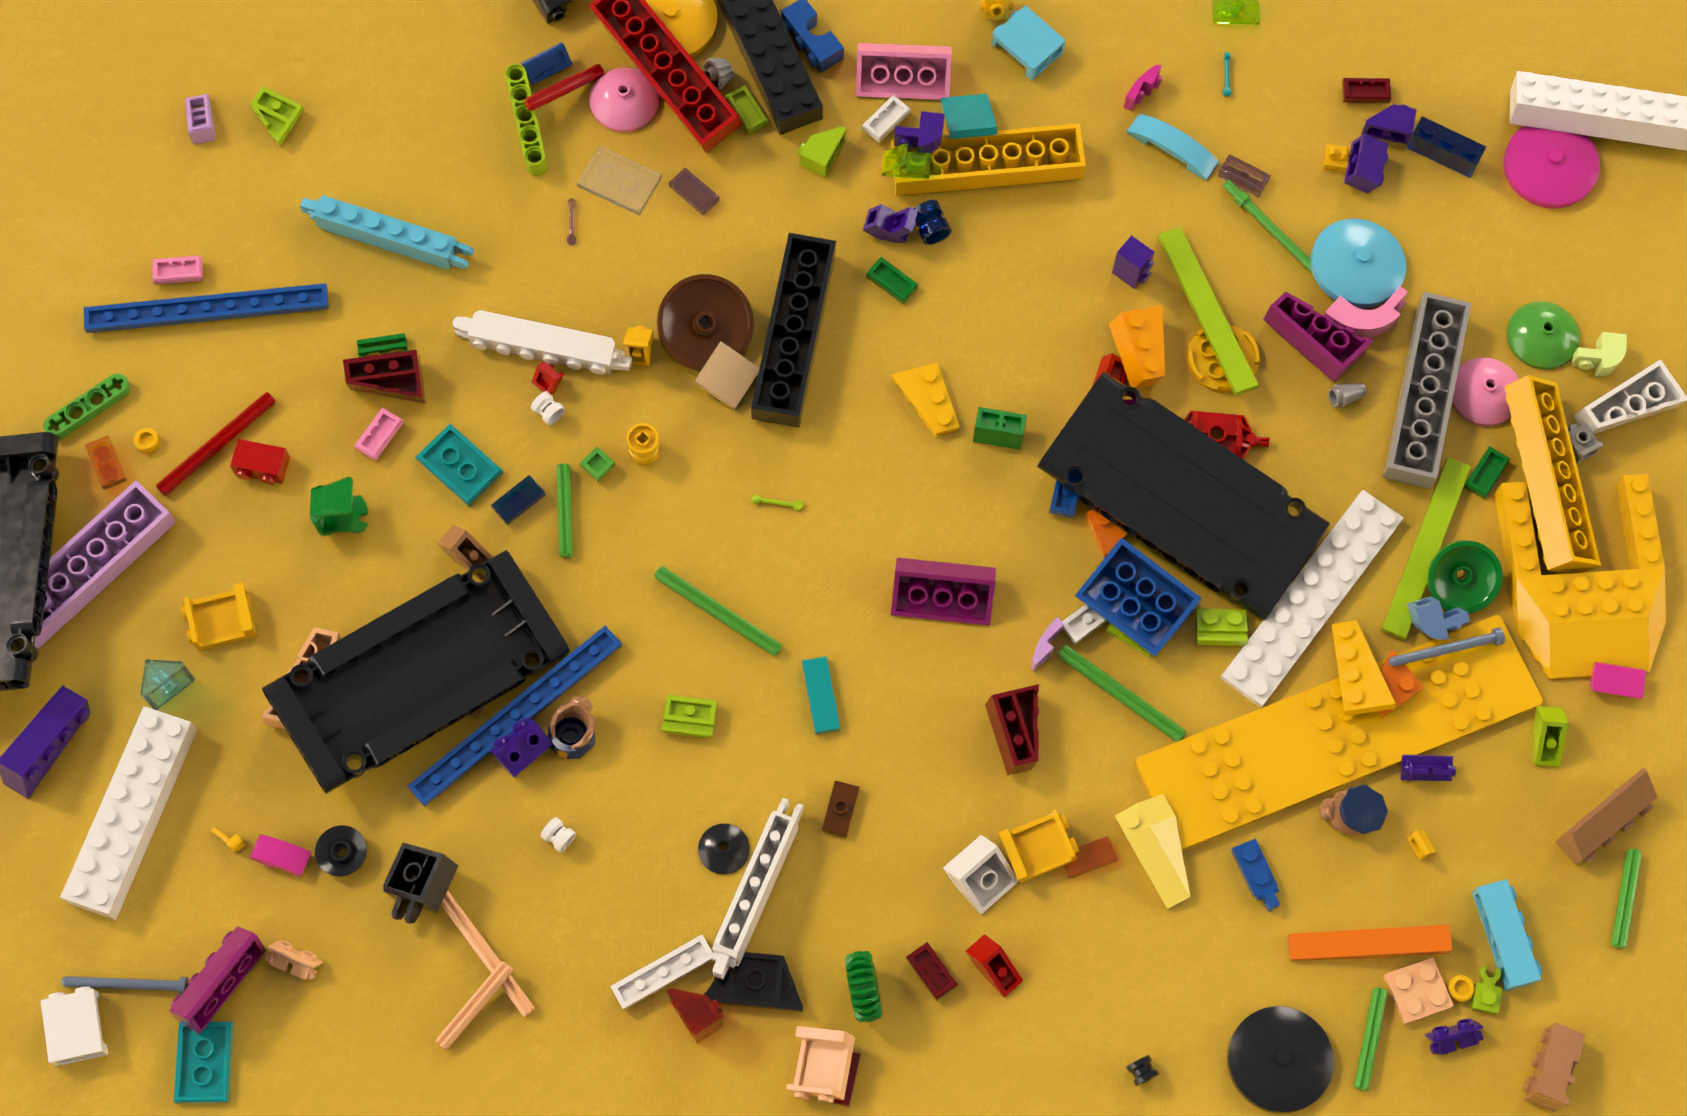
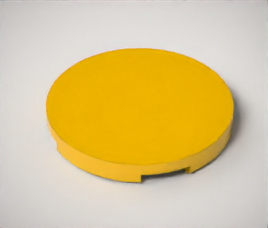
M1228 323L1255 376L1260 363V352L1255 339L1249 332H1245ZM1201 328L1188 346L1187 365L1194 379L1207 389L1216 392H1232Z

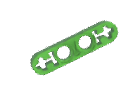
M122 374L109 376L49 416L44 421V431L56 434L59 440L127 396L130 392V384L127 378ZM115 383L121 384L122 388L120 390L115 388ZM107 389L112 396L109 397L104 390ZM100 394L104 396L101 404H91V400L95 395ZM74 409H82L83 414L80 418L73 419L70 417ZM64 416L66 417V419L69 421L70 424H68V425L66 424V422L63 420V417H64ZM56 423L60 429L55 431L52 427L53 424Z

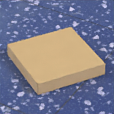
M720 342L694 380V383L734 410L759 373L760 368L723 342Z

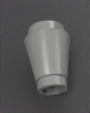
M1363 383L1335 384L1328 391L1331 405L1343 408L1367 395V390Z

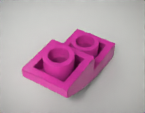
M1161 65L1153 66L1138 78L1126 95L1123 108L1132 111L1136 103H1141L1144 94L1150 96L1153 88H1159L1163 78L1160 75Z
M260 834L250 859L272 869L277 867L300 877L311 852L291 843Z

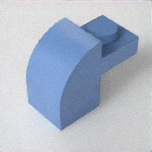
M1431 596L1407 604L1414 626L1422 633L1434 639H1449L1447 630L1459 629L1463 623L1470 622L1468 612L1459 607L1442 613L1440 601Z

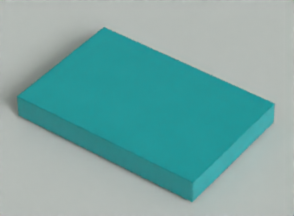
M987 94L941 98V107L945 114L944 119L950 139L997 134V125Z
M451 424L415 457L421 465L468 507L503 474V470Z
M179 1022L174 1103H229L233 1022H209L200 1035Z

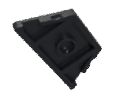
M745 952L739 966L729 967L724 979L715 977L708 990L702 996V1002L803 1012V1005L789 972L785 957L781 955Z

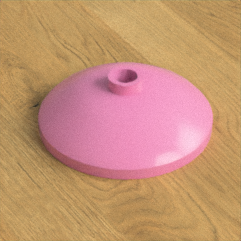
M622 67L604 73L595 81L590 91L589 103L593 116L601 125L617 132H631L651 122L658 111L660 97L638 69ZM621 90L627 91L624 94L620 93Z
M1484 357L1471 359L1463 363L1458 369L1452 405L1460 416L1473 424L1488 427L1503 424L1512 418L1509 405L1506 402L1504 386L1519 380V378L1508 365L1499 360ZM1486 383H1491L1494 388H1489Z

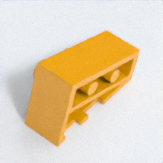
M1162 305L1120 313L1109 323L1130 387L1136 389L1151 387L1165 376Z

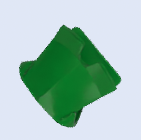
M346 477L311 489L310 519L321 536H329L333 533L341 532L361 533L367 528L368 523L360 521L359 517L367 515L368 509L361 495L353 496L352 477Z

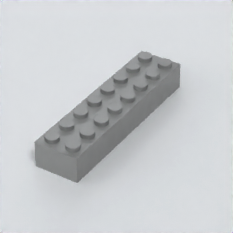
M1423 292L1417 305L1382 478L1431 489L1438 476L1471 308L1470 302Z

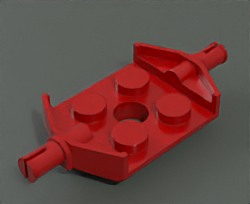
M1190 411L1184 419L1209 437H1211L1210 431H1221L1223 438L1213 440L1243 460L1251 447L1269 448L1270 437L1255 436L1244 415Z

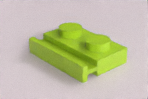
M1196 609L1197 645L1244 646L1248 644L1245 609Z
M667 695L662 733L712 739L717 701Z

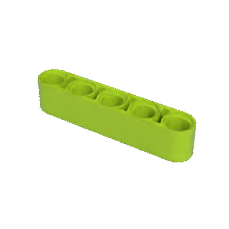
M512 64L507 67L505 77L527 171L531 175L539 176L546 171L547 161L535 110L529 111L524 104L525 100H517L531 96L527 73L522 65ZM516 77H520V78H521V79H519V80H513V79L516 78ZM524 118H530L528 121H521ZM530 138H534V139H535V140L532 141V142H527V140L530 139ZM534 159H540L539 162H531Z

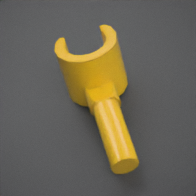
M215 827L210 831L223 840L233 852H238L246 845L237 833L229 838Z

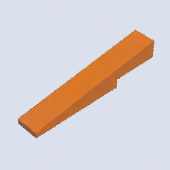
M1450 925L1288 934L1290 961L1445 955L1452 951Z

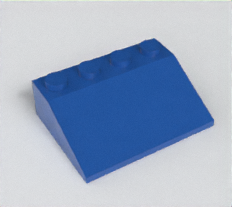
M1120 538L1075 595L1076 598L1154 657L1157 656L1185 624L1201 602L1200 596L1123 538Z

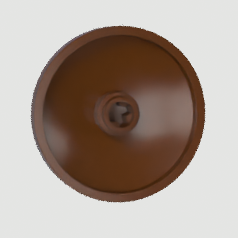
M698 274L687 277L676 283L666 293L659 306L657 332L660 342L673 360L688 369L701 371L720 342H723L742 355L752 339L754 316L751 305L745 294L734 283L723 277L711 274Z

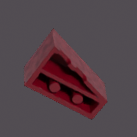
M417 350L343 359L345 381L350 390L426 404L421 360Z
M1039 684L991 695L985 704L1007 775L1031 770L1038 762L1039 730H1037V718L1039 715Z

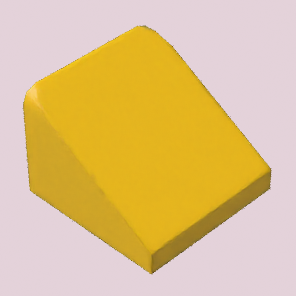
M1416 830L1408 837V841L1419 860H1423L1436 853L1435 847L1424 830Z

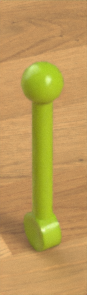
M758 494L752 496V502L755 504L762 502L793 507L795 511H801L803 508V504L799 500L793 503L762 498Z

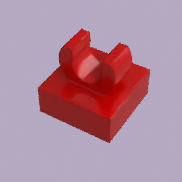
M543 361L537 365L531 382L541 391H548L552 395L556 392L564 373H557L554 370L555 366L553 364L548 365Z

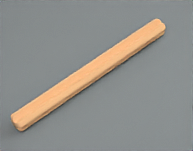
M447 890L441 906L492 973L501 961ZM510 975L501 987L520 1013L526 1017L535 1008Z

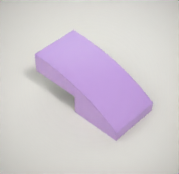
M1058 617L1048 626L1037 644L1031 664L1033 671L1052 655L1054 647L1049 643L1062 632L1064 623Z

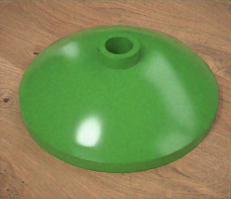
M1539 301L1528 303L1513 314L1507 327V341L1513 354L1520 361L1533 368L1548 370L1561 367L1571 360L1574 352L1579 347L1580 333L1576 321L1564 308L1550 302ZM1544 326H1548L1551 331L1545 330Z

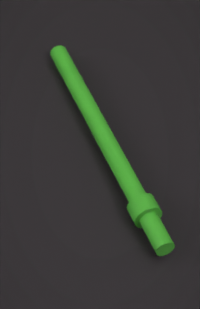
M1227 180L1223 187L1235 198L1234 202L1240 207H1244L1312 274L1310 258L1250 200L1251 197L1245 191L1241 192L1230 180Z

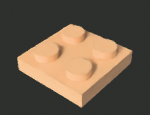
M1433 957L1383 976L1403 1025L1454 1007Z

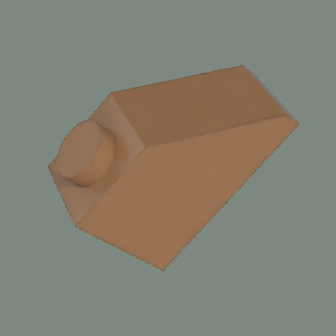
M453 525L437 543L452 560L467 571L473 565L482 564L493 557L467 530ZM482 574L474 575L480 580L485 578Z

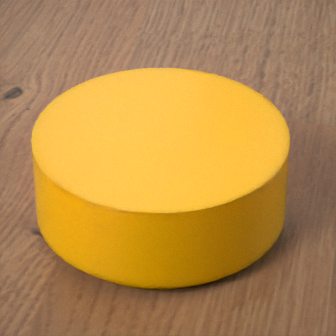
M143 428L135 434L134 444L141 453L150 454L159 448L160 438L155 430Z
M1458 975L1448 982L1447 991L1453 1001L1463 1003L1472 998L1475 986L1467 976Z

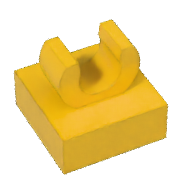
M1327 144L1325 147L1323 169L1346 172L1350 147Z

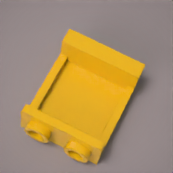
M243 582L234 584V590L196 600H191L189 597L183 598L185 606L181 607L184 620L188 621L190 628L186 630L189 644H193L198 651L257 636L248 590Z
M1055 809L1051 811V814L1011 831L1005 829L999 832L1020 883L1078 860L1075 853L1079 852V848L1074 837L1069 839L1065 829L1070 827L1064 813L1059 815Z

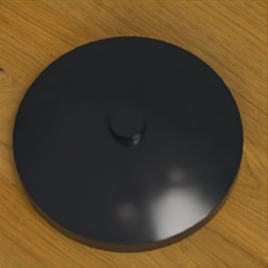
M1272 1006L1252 1013L1236 1028L1228 1045L1227 1065L1234 1086L1248 1102L1267 1112L1285 1114L1300 1111L1321 1097L1332 1078L1334 1056L1328 1036L1312 1017L1294 1008Z

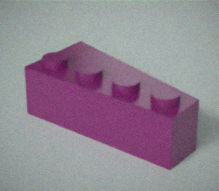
M1288 292L1283 293L1270 305L1263 319L1334 383L1366 354L1373 342L1368 337L1362 338L1355 334V330L1347 325L1343 327L1332 321L1333 318L1327 314L1322 315L1314 311L1313 306Z

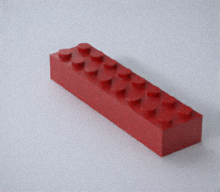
M595 0L588 5L596 18L705 153L709 152L743 125L739 115L645 0Z

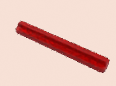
M595 64L527 97L524 104L529 111H533L597 80L604 74V69L600 64Z

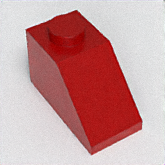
M984 934L965 951L975 967L1004 998L1023 981L1002 947Z

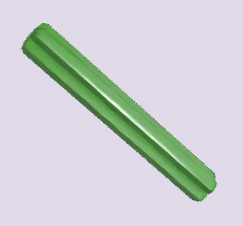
M558 464L556 468L559 554L561 558H570L573 556L569 464Z
M1637 849L1626 851L1611 941L1612 947L1624 949L1628 941L1642 852Z
M1375 987L1372 991L1354 1087L1361 1091H1367L1370 1087L1388 994L1387 990Z

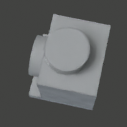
M1574 423L1568 427L1576 464L1594 456L1603 446L1601 441L1598 442L1586 423L1580 426L1578 423Z

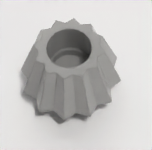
M725 58L705 60L703 65L705 69L704 74L717 90L722 89L734 76L732 65Z

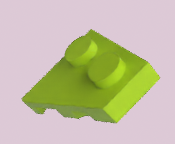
M264 86L261 87L250 103L254 113L280 146L304 111L302 105Z

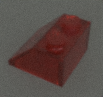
M674 988L666 991L669 1001L696 1043L724 1027L722 1021L725 1017L723 1015L724 1012L716 999L711 1002L707 995Z

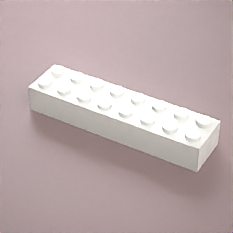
M1516 72L1510 90V124L1687 151V97L1540 75L1531 72Z
M143 706L60 896L65 902L114 920L117 919L197 733L196 727L190 721Z

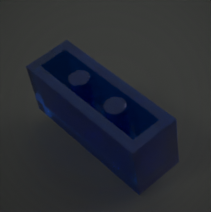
M1422 116L1406 148L1471 178L1487 146Z

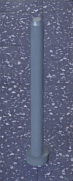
M1498 627L1492 629L1489 634L1394 656L1388 662L1390 666L1395 667L1494 643L1496 646L1503 645L1505 643V635L1503 630Z
M65 976L61 980V984L65 987L178 991L179 994H183L189 987V977H180L178 981Z

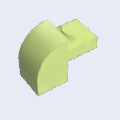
M1602 332L1596 340V349L1579 347L1576 349L1571 358V366H1579V368L1585 370L1596 368L1595 377L1609 375L1617 368L1626 354L1627 334Z

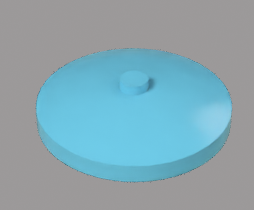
M1344 219L1329 225L1320 233L1311 251V271L1319 287L1333 300L1336 301L1341 296L1357 308H1371L1387 302L1402 285L1405 278L1406 259L1399 242L1385 228L1368 220Z

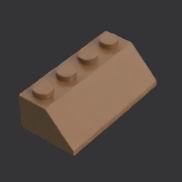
M1643 767L1555 841L1575 865L1582 860L1587 864L1598 855L1595 851L1596 848L1601 844L1606 848L1617 839L1614 833L1619 829L1625 832L1636 823L1632 819L1638 813L1643 817L1654 808L1651 802L1657 798V795L1646 769Z

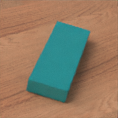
M827 656L802 660L815 735L840 731Z

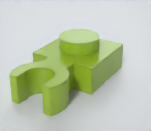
M1482 966L1479 970V978L1482 983L1476 982L1474 984L1475 992L1472 996L1471 1010L1497 1015L1500 1009L1502 988L1495 986V982L1499 980L1501 970L1495 969L1494 976L1488 977L1486 974L1487 966Z

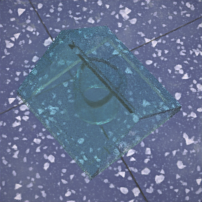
M146 659L140 694L152 709L158 710L196 679L181 661Z

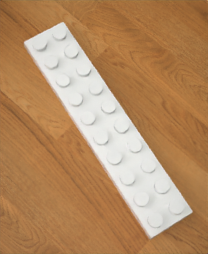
M1362 490L1220 679L1262 708L1401 523L1403 517L1365 490Z

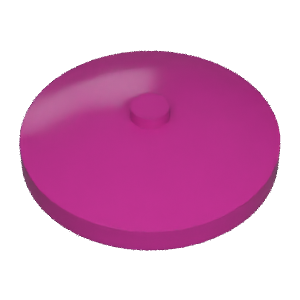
M1529 126L1522 127L1513 135L1506 147L1503 158L1504 173L1513 190L1526 201L1544 208H1564L1584 199L1596 183L1600 169L1597 150L1587 135Z

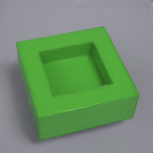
M598 447L580 462V467L597 482L615 466V462Z

